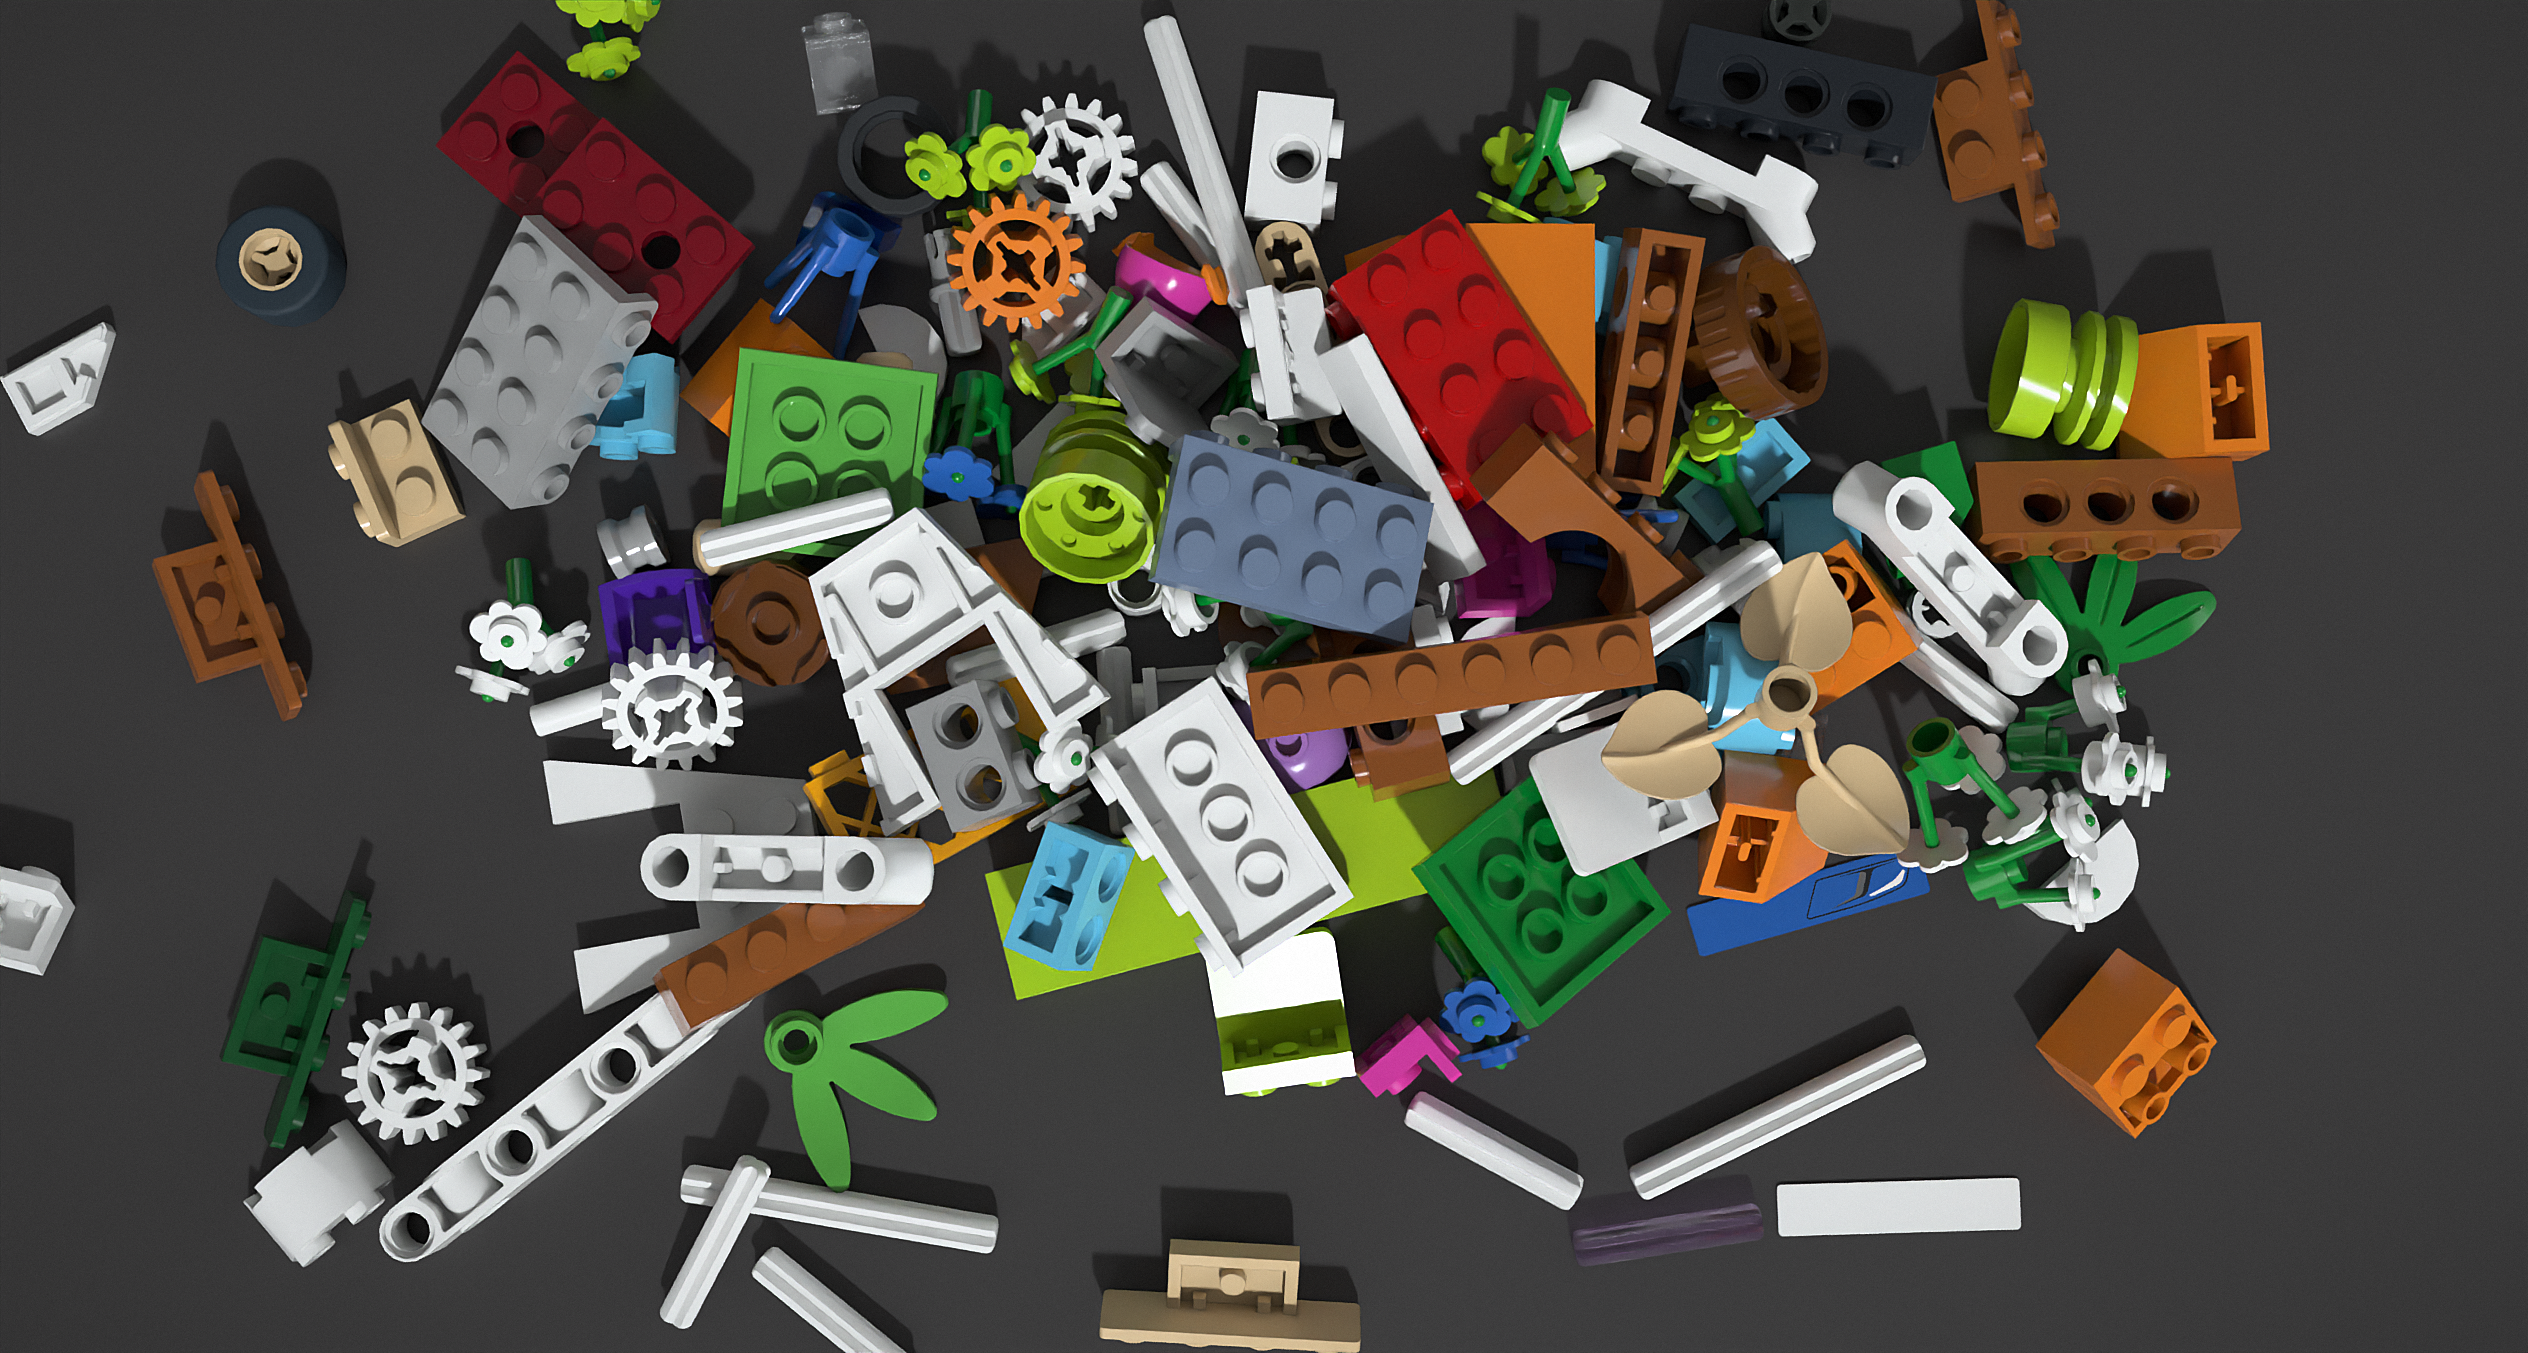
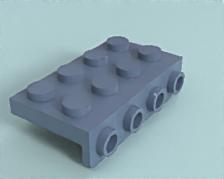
M1193 430L1190 435L1184 434L1170 445L1168 460L1172 461L1173 464L1148 581L1397 647L1407 643L1434 503L1413 498L1414 490L1401 484L1379 482L1374 487L1352 481L1353 473L1344 468L1331 465H1317L1313 470L1291 464L1292 457L1280 450L1255 448L1253 452L1234 448L1229 446V438L1211 431Z

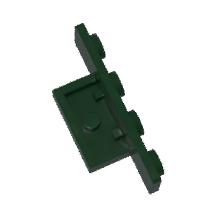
M344 891L325 949L263 933L260 934L219 1058L222 1062L282 1076L263 1131V1135L271 1147L283 1149L289 1132L298 1134L305 1121L309 1106V1096L302 1095L309 1072H319L324 1064L330 1044V1035L323 1033L330 1010L339 1011L345 1002L350 986L351 974L344 972L351 948L360 949L363 946L371 924L372 914L369 911H365L366 900L358 892Z

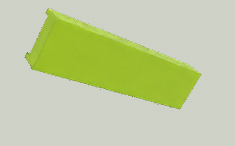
M1493 767L1466 785L1458 783L1450 773L1449 783L1375 803L1370 786L1358 788L1355 778L1290 794L1289 796L1354 896L1318 921L1428 893L1411 868L1500 798ZM1127 837L1117 839V841L1132 846ZM1135 851L1092 971L1057 970L1003 946L1017 1000L1200 952L1193 939L1202 934L1203 931L1190 911L1178 917L1158 886V883L1168 876L1154 855L1142 861ZM1033 862L985 874L1002 944L1006 938Z

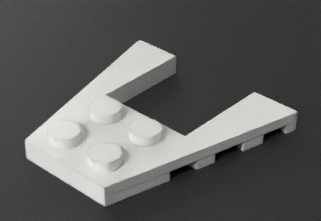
M913 508L808 578L832 659H837L846 690L842 695L849 719H854L865 755L861 760L869 787H874L883 816L880 825L885 837L896 836L942 805L926 763L884 694L883 689L983 624L988 628L1049 732L1057 733L1111 698L1108 691L924 509Z
M543 761L552 820L555 825L680 803L685 834L819 836L815 810L802 788L810 780L665 769L664 772L657 771V768ZM696 901L700 924L699 929L575 950L574 956L584 1014L597 1012L606 1006L654 986L655 983L652 978L659 969L788 903Z

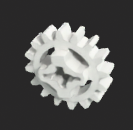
M1069 93L1065 108L1056 109L1054 102L1049 96L1043 98L1044 114L1036 117L1027 109L1020 113L1026 127L1024 131L1029 136L1028 147L1033 149L1037 141L1045 134H1047L1048 139L1040 155L1036 156L1034 169L1028 175L1018 177L1017 185L1012 190L1007 191V193L1022 190L1026 197L1027 206L1032 208L1035 201L1040 196H1043L1041 194L1054 191L1070 200V203L1065 204L1048 199L1051 204L1047 217L1051 218L1055 214L1064 211L1071 219L1068 227L1062 234H1070L1073 221L1082 220L1089 233L1095 231L1094 215L1102 212L1106 217L1114 220L1117 217V211L1112 200L1115 197L1130 200L1133 195L1131 187L1122 180L1123 177L1138 175L1137 161L1123 158V156L1135 150L1133 137H1116L1123 127L1122 118L1115 114L1103 121L1101 119L1102 104L1097 99L1090 103L1087 110L1079 109L1076 94ZM1068 126L1081 127L1096 135L1085 138L1069 130ZM1061 143L1065 144L1068 154H1072L1073 159L1077 163L1079 171L1076 173L1079 182L1077 187L1073 185L1071 176L1066 175L1065 170L1061 167L1060 158L1062 153L1059 146ZM1111 166L1105 184L1092 196L1090 190L1097 175L1107 172L1108 167Z
M682 637L677 644L676 650H667L662 639L656 638L653 642V653L645 655L634 646L629 649V667L619 663H613L611 666L610 683L603 684L601 705L604 706L602 725L603 729L613 730L612 745L616 750L632 745L633 763L638 765L649 755L656 758L657 771L664 772L669 760H679L683 770L690 771L693 756L699 754L703 759L711 763L716 760L715 743L728 747L733 745L734 727L742 726L743 705L741 704L743 703L742 683L733 681V667L728 662H722L714 666L713 647L708 645L698 654L690 652L689 639ZM705 688L713 695L716 702L715 708L710 706V697L702 693ZM629 702L635 704L634 713L643 717L641 722L633 715Z
M427 1002L412 1003L408 1016L401 1006L385 1009L387 1025L378 1019L367 1020L362 1026L370 1039L368 1041L359 1040L349 1043L347 1049L359 1057L358 1065L343 1068L342 1076L357 1079L358 1088L350 1091L345 1096L347 1102L363 1100L367 1108L358 1119L362 1125L377 1119L382 1121L379 1132L380 1138L386 1140L395 1137L401 1129H403L405 1145L421 1142L424 1129L432 1141L448 1136L446 1121L455 1127L463 1126L470 1121L467 1112L462 1107L463 1105L474 1106L483 1103L485 1097L478 1090L474 1089L473 1085L474 1081L490 1077V1070L483 1067H475L474 1058L484 1053L487 1048L485 1044L469 1046L465 1038L474 1027L470 1021L460 1023L454 1027L450 1025L453 1009L449 1007L438 1008L430 1017ZM406 1030H419L418 1035L411 1038L406 1048L388 1044L395 1036ZM448 1049L453 1056L456 1071L452 1069L447 1055ZM420 1061L417 1071L425 1076V1080L428 1082L413 1085L415 1074L408 1070V1066L405 1064ZM377 1075H379V1078L381 1080L385 1096L383 1095L379 1087ZM426 1097L434 1101H445L438 1110L429 1115H413L416 1109L421 1108Z

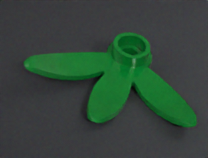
M2098 554L2089 575L2083 613H2080L2068 582L2050 556H2028L2022 561L2008 563L2014 582L2023 599L2040 600L2060 622L2066 632L2068 641L2067 657L2061 668L2054 673V677L2058 685L2072 696H2074L2072 680L2081 677L2077 666L2080 658L2084 655L2089 654L2097 660L2103 676L2114 673L2117 677L2119 664L2143 660L2177 646L2201 628L2216 609L2217 602L2211 592H2192L2159 603L2121 626L2134 592L2138 561H2123L2117 558V554Z

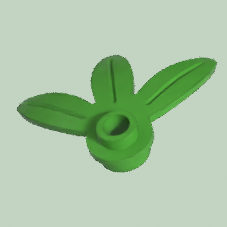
M925 988L887 990L852 1001L832 1011L823 1019L804 1009H790L775 1016L768 1024L763 1038L766 1056L777 1069L792 1074L793 1105L801 1139L812 1164L832 1192L843 1193L849 1188L851 1182V1158L844 1118L829 1083L833 1081L854 1097L888 1113L920 1121L934 1119L937 1114L935 1103L914 1080L892 1064L875 1055L850 1047V1045L890 1037L931 1020L942 1013L949 1005L948 997L943 991ZM795 1029L804 1031L808 1039L803 1048L789 1050L784 1046V1037L788 1032Z

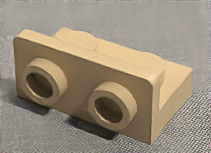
M410 399L351 425L342 420L328 425L334 443L328 446V452L340 476L344 480L351 479L360 501L355 502L353 508L360 526L370 538L376 536L378 541L394 547L404 545L466 517L429 430L420 423L423 417L418 405Z

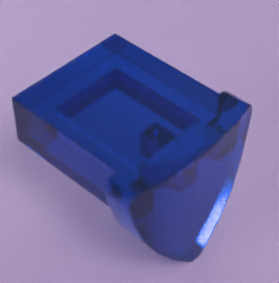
M823 191L816 194L796 242L797 246L815 228L823 213L830 212L833 208L850 211L869 224L875 234V238L869 247L878 251L879 254L894 248L903 226L865 208L863 205L837 191ZM810 254L805 258L808 261L811 259Z

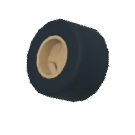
M267 204L245 211L228 225L217 246L215 268L221 288L236 306L272 325L298 327L317 321L335 306L345 288L347 265L341 245L326 227L290 206ZM288 273H292L287 278L281 279V277L286 276Z

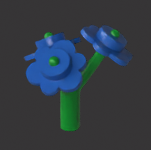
M1447 926L1437 933L1435 942L1465 985L1463 989L1458 987L1451 988L1444 994L1446 1007L1439 1013L1440 1027L1450 1034L1461 1033L1463 1039L1471 1043L1478 1042L1485 1036L1487 1044L1458 1055L1460 1063L1479 1059L1482 1069L1491 1067L1504 1069L1507 1062L1519 1058L1516 1047L1530 1041V1034H1519L1500 1040L1499 1035L1505 1033L1510 1028L1511 1021L1516 1023L1520 1019L1500 991L1495 989L1494 983L1453 926Z

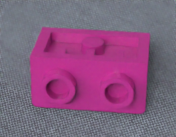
M1408 1013L1353 1060L1357 1076L1376 1098L1386 1089L1392 1095H1396L1407 1087L1421 1073L1422 1068L1417 1062L1426 1054L1452 1083L1462 1075L1451 1062L1460 1054L1455 1045L1429 1017L1418 1024Z

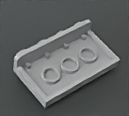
M542 215L523 216L420 423L510 509L549 504L555 501L567 489L569 484L568 476L582 450L593 440L596 433L595 426L609 399L619 391L623 383V373L634 352L648 337L651 330L650 322L658 309V302L648 293L627 294Z

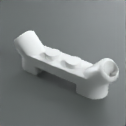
M1604 80L1590 81L1578 109L1567 112L1559 138V145L1570 172L1613 157L1633 166L1631 170L1633 175L1650 185L1665 187L1669 183L1690 193L1689 200L1703 210L1715 214H1722L1726 210L1745 219L1754 246L1764 245L1775 249L1792 265L1811 256L1816 241L1805 214L1818 190V184L1806 173L1766 154L1754 174L1751 175L1640 123L1651 101L1650 99L1612 82Z
M1870 461L1856 464L1844 474L1832 496L1834 516L1866 534L1987 663L1989 681L1996 689L2007 695L2023 696L2032 693L2044 683L2048 676L2053 675L2061 668L2067 657L2068 641L2066 632L2060 622L2040 600H2024L1948 518L1955 508L1934 485L1926 479L1918 477L1898 478Z
M667 834L659 836L649 843L642 855L640 865L642 880L651 893L658 898L683 901L918 905L930 894L934 877L932 852L922 839Z

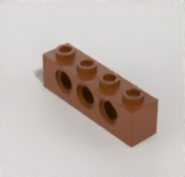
M1624 227L1595 397L1596 472L1615 490L1661 497L1706 238L1645 228Z
M2232 457L1975 462L1966 477L1974 500L1964 519L1966 537L1984 557H1989L1991 562L1999 564L2019 562L2028 556L2051 555L2058 562H2077L2098 554H2117V558L2123 561H2140L2151 558L2157 553H2181V557L2184 559L2202 560L2214 557L2222 552L2242 529ZM2152 504L2166 507L2173 514L2175 520L2161 517L2154 510ZM2088 505L2104 509L2109 514L2111 521H2103L2096 518L2089 510ZM2024 507L2039 509L2045 514L2048 522L2042 523L2033 520L2027 515Z
M1321 626L1314 628L1321 657L1416 647L1411 628L1407 643L1399 647ZM1435 715L1403 719L1407 729L1400 737L1393 740H1384L1377 737L1371 731L1370 724L1353 726L1359 747L1348 750L1352 771L1358 788L1370 786L1374 803L1449 783L1451 769Z

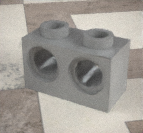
M974 679L905 709L952 833L976 831L1044 802L1038 788L1042 782L1034 774L1036 758L1029 749H1023L1014 726L1019 722L1017 707L1010 693L1004 687L1000 688L997 681ZM969 706L975 710L979 722L978 729L970 740L964 737L960 729V717ZM991 767H994L999 772L1002 779V790L994 801L986 796L983 789L984 775Z

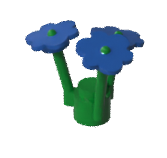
M980 370L963 371L956 375L952 397L943 399L940 419L931 439L930 454L925 458L924 466L926 470L923 473L922 483L926 487L925 495L928 496L936 495L956 502L966 501L969 496L979 498L976 501L977 507L975 508L978 518L1014 520L1019 518V512L1028 489L1024 485L1015 484L1010 435L1013 408L1002 403L1005 385L998 376ZM954 423L955 429L960 432L957 446L948 447L942 455L941 452ZM992 427L996 428L1001 486L995 488L994 480L990 477L993 469L992 464L985 459L977 458L971 451L973 437L988 435Z

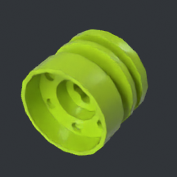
M2024 298L2016 302L2006 319L1992 366L1987 408L1991 429L1994 432L2035 439L2044 433L2052 419L2054 436L2060 444L2071 445L2079 439L2080 443L2087 449L2102 451L2108 448L2120 430L2134 388L2139 350L2136 322L2129 317L2113 315L2105 321L2099 312L2089 310L2080 316L2071 332L2069 310L2064 306Z
M1087 410L1067 416L1050 430L1019 512L1021 537L1032 556L1051 572L1079 583L1106 584L1129 577L1145 564L1154 545L1160 525L1172 461L1168 460V451L1164 444L1156 441L1153 445L1143 442L1126 425L1124 421L1126 415L1117 411Z

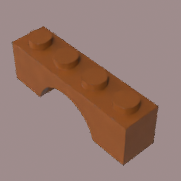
M1524 422L1469 478L1484 501L1530 543L1549 534L1567 530L1585 531L1603 538L1607 546L1608 563L1605 578L1597 596L1612 615L1642 611L1649 616L1706 577L1679 549L1671 557L1661 550L1657 545L1665 537L1639 511L1636 510L1627 518L1617 509L1615 505L1622 497L1596 471H1593L1585 479L1573 468L1572 465L1579 459L1578 455L1552 430L1541 438ZM1668 647L1667 649H1665L1664 651H1662L1661 653H1659L1658 655H1656V657L1659 658V657H1660L1661 655H1663L1670 647Z
M924 901L918 905L788 903L659 969L652 979L683 1037L741 1007L750 1000L814 965L855 947L911 918L926 905Z

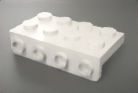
M1210 676L1090 753L1096 766L1086 772L1089 779L1107 806L1118 799L1132 822L1122 827V830L1142 861L1154 855L1168 877L1159 882L1158 886L1178 917L1190 911L1203 933L1193 940L1214 973L1225 966L1231 976L1235 978L1244 972L1245 967L1354 897L1213 676Z

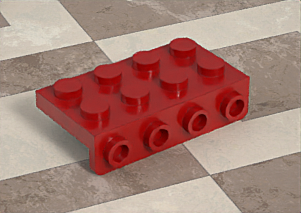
M1451 209L1331 284L1326 294L1329 306L1324 308L1328 322L1343 341L1363 333L1365 336L1367 335L1454 502L1458 501L1466 511L1483 500L1469 478L1524 422L1541 438L1552 430L1567 445L1594 427L1592 421Z

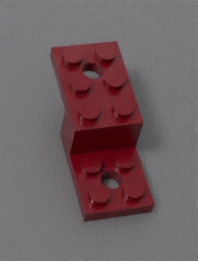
M518 50L435 145L521 219L525 215H542L627 294L648 293L658 302V309L650 322L651 327L671 344L677 340L756 248L750 240L604 117L599 119ZM524 126H537L542 129L545 138L541 151L530 158L516 156L511 146L514 133ZM661 235L677 239L680 245L679 259L673 266L667 269L650 267L645 257L648 243L653 238Z

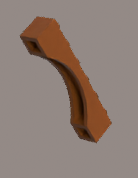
M1642 611L1580 619L1518 632L1442 644L1361 654L1316 657L1252 666L1246 672L1255 740L1658 683L1649 616Z

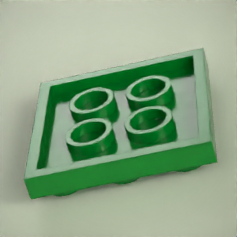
M1532 773L1528 774L1411 868L1526 1029L1540 1026L1671 913L1633 858L1588 876H1580L1574 872Z

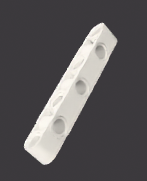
M660 993L655 994L424 1179L422 1185L390 1209L382 1219L379 1228L380 1242L385 1252L396 1260L412 1262L446 1247L459 1235L467 1232L495 1212L708 1042L719 1031L718 1029L747 1007L752 1000L682 1037ZM617 1048L627 1050L636 1062V1071L629 1083L619 1081L610 1070L609 1061L612 1053ZM514 1130L524 1132L529 1136L533 1144V1153L528 1163L517 1161L509 1151L508 1141ZM412 1212L422 1215L429 1224L430 1235L425 1244L413 1240L407 1231V1221Z

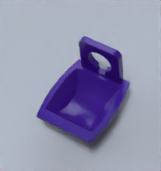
M700 569L647 571L598 585L610 668L613 663L629 667V649L634 646L645 655L653 653V642L656 638L662 639L667 650H676L677 644L683 637L689 639L691 653L698 654L709 645L714 648V656L719 654L714 642L716 638L714 621L711 623V606L713 601L709 575L703 573Z

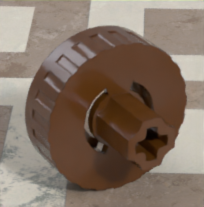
M1757 245L1704 267L1699 276L1693 307L1695 330L1689 332L1681 381L1688 388H1693L1714 380L1718 389L1728 399L1730 404L1740 411L1742 415L1755 421H1766L1818 401L1824 392L1828 378L1826 337L1819 312L1810 291L1793 265L1775 249L1764 245Z

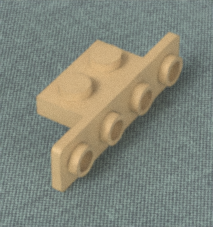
M1171 1239L1168 1292L1105 1290L1099 1336L1103 1339L1121 1340L1127 1343L1149 1341L1184 1343L1193 1347L1208 1345L1250 1347L1260 1351L1290 1349L1315 1351L1318 1353H1357L1360 1351L1361 1342L1360 1305L1356 1303L1297 1300L1300 1246Z

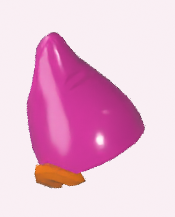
M1133 232L1112 249L1116 257H1119L1115 270V286L1127 290L1134 297L1125 317L1144 296L1152 299L1189 324L1193 323L1211 300L1218 305L1227 304L1230 290L1221 265L1213 269L1210 264H1203L1201 271L1154 246V233Z

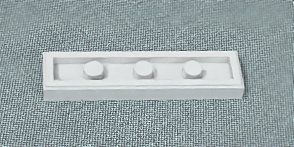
M1363 333L1317 356L1316 358L1381 481L1407 486L1414 490L1413 498L1434 503L1423 560L1436 584L1470 576L1486 566L1480 549L1367 335L1365 336Z

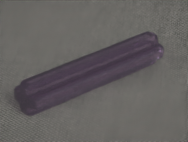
M1749 1203L1580 1229L1573 1233L1572 1245L1577 1263L1580 1266L1587 1267L1760 1240L1763 1237L1764 1225L1759 1207Z

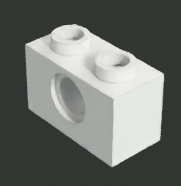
M1258 91L1244 212L1246 230L1262 232L1265 227L1274 222L1288 221L1296 223L1303 228L1309 237L1319 238L1321 219L1334 220L1338 182L1325 181L1328 158L1340 159L1344 130V120L1332 119L1334 99ZM1289 154H1301L1309 159L1313 168L1304 177L1290 178L1279 170L1277 166L1279 161Z

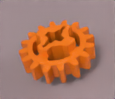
M1022 190L1014 191L1011 205H1003L995 192L988 194L989 211L982 214L977 208L969 205L966 211L973 222L971 226L966 229L953 225L950 230L951 234L961 243L960 249L945 251L944 258L946 262L960 266V271L953 273L947 278L951 289H963L966 287L969 289L963 295L960 304L966 312L976 308L978 305H982L980 320L983 325L989 327L1000 315L1004 316L1003 319L1008 332L1015 333L1019 325V318L1023 317L1028 318L1035 330L1042 328L1040 312L1048 309L1054 315L1061 317L1064 311L1057 299L1062 293L1077 297L1080 292L1069 280L1070 274L1086 271V264L1082 260L1070 255V252L1077 250L1083 245L1082 238L1078 234H1062L1068 227L1071 219L1064 211L1055 214L1051 218L1047 217L1051 202L1043 196H1040L1031 208L1027 206L1026 197ZM1008 220H1025L1036 225L1033 226L1031 224L1026 230L1021 232L1003 230L999 223ZM981 239L987 247L986 265L978 271L979 275L975 277L973 256L976 246ZM998 241H1001L1008 250L1012 248L1019 255L1026 252L1023 258L1028 265L1027 270L1033 277L1032 281H1029L1022 272L1018 274L1013 268L1005 270L1007 264L1002 257L1004 255L996 244ZM1055 246L1057 263L1054 275L1049 283L1044 277L1045 258L1053 252L1052 247ZM1007 291L1025 292L1031 297L1020 302L999 300Z

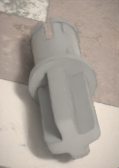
M951 228L935 230L933 234L928 233L923 237L933 288L929 291V297L932 302L939 305L948 354L952 357L970 356L979 353L982 345L976 308L966 312L960 304L963 295L969 290L967 287L951 289L947 278L953 273L960 271V266L947 263L944 258L945 251L960 249L961 243L951 234Z

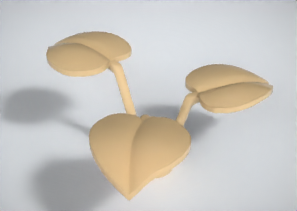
M1819 552L1802 555L1784 564L1780 572L1755 588L1744 605L1739 628L1745 650L1749 655L1758 660H1779L1778 667L1767 675L1758 689L1754 703L1748 704L1744 710L1717 728L1708 731L1707 713L1702 705L1691 696L1676 690H1660L1649 693L1635 701L1625 711L1600 755L1603 766L1626 787L1657 799L1682 800L1699 795L1718 779L1722 770V762L1712 742L1725 738L1750 720L1756 718L1766 727L1775 731H1789L1797 727L1801 731L1808 766L1816 774V776L1809 778L1800 786L1795 797L1797 821L1807 838L1823 850L1844 856L1897 854L1905 850L1909 843L1910 820L1903 791L1894 772L1879 755L1865 747L1848 744L1836 749L1829 757L1826 765L1819 758L1813 730L1816 722L1808 715L1817 701L1818 690L1815 680L1808 672L1825 670L1840 660L1850 646L1853 633L1852 615L1847 601L1831 577L1824 558Z

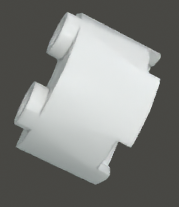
M345 1119L331 1126L328 1133L312 1147L306 1150L302 1146L274 1168L255 1186L258 1192L244 1200L243 1203L291 1261H298L302 1267H306L335 1244V1240L330 1236V1233L339 1222L347 1217L355 1225L385 1201V1198L379 1191L390 1183L395 1176L350 1121Z

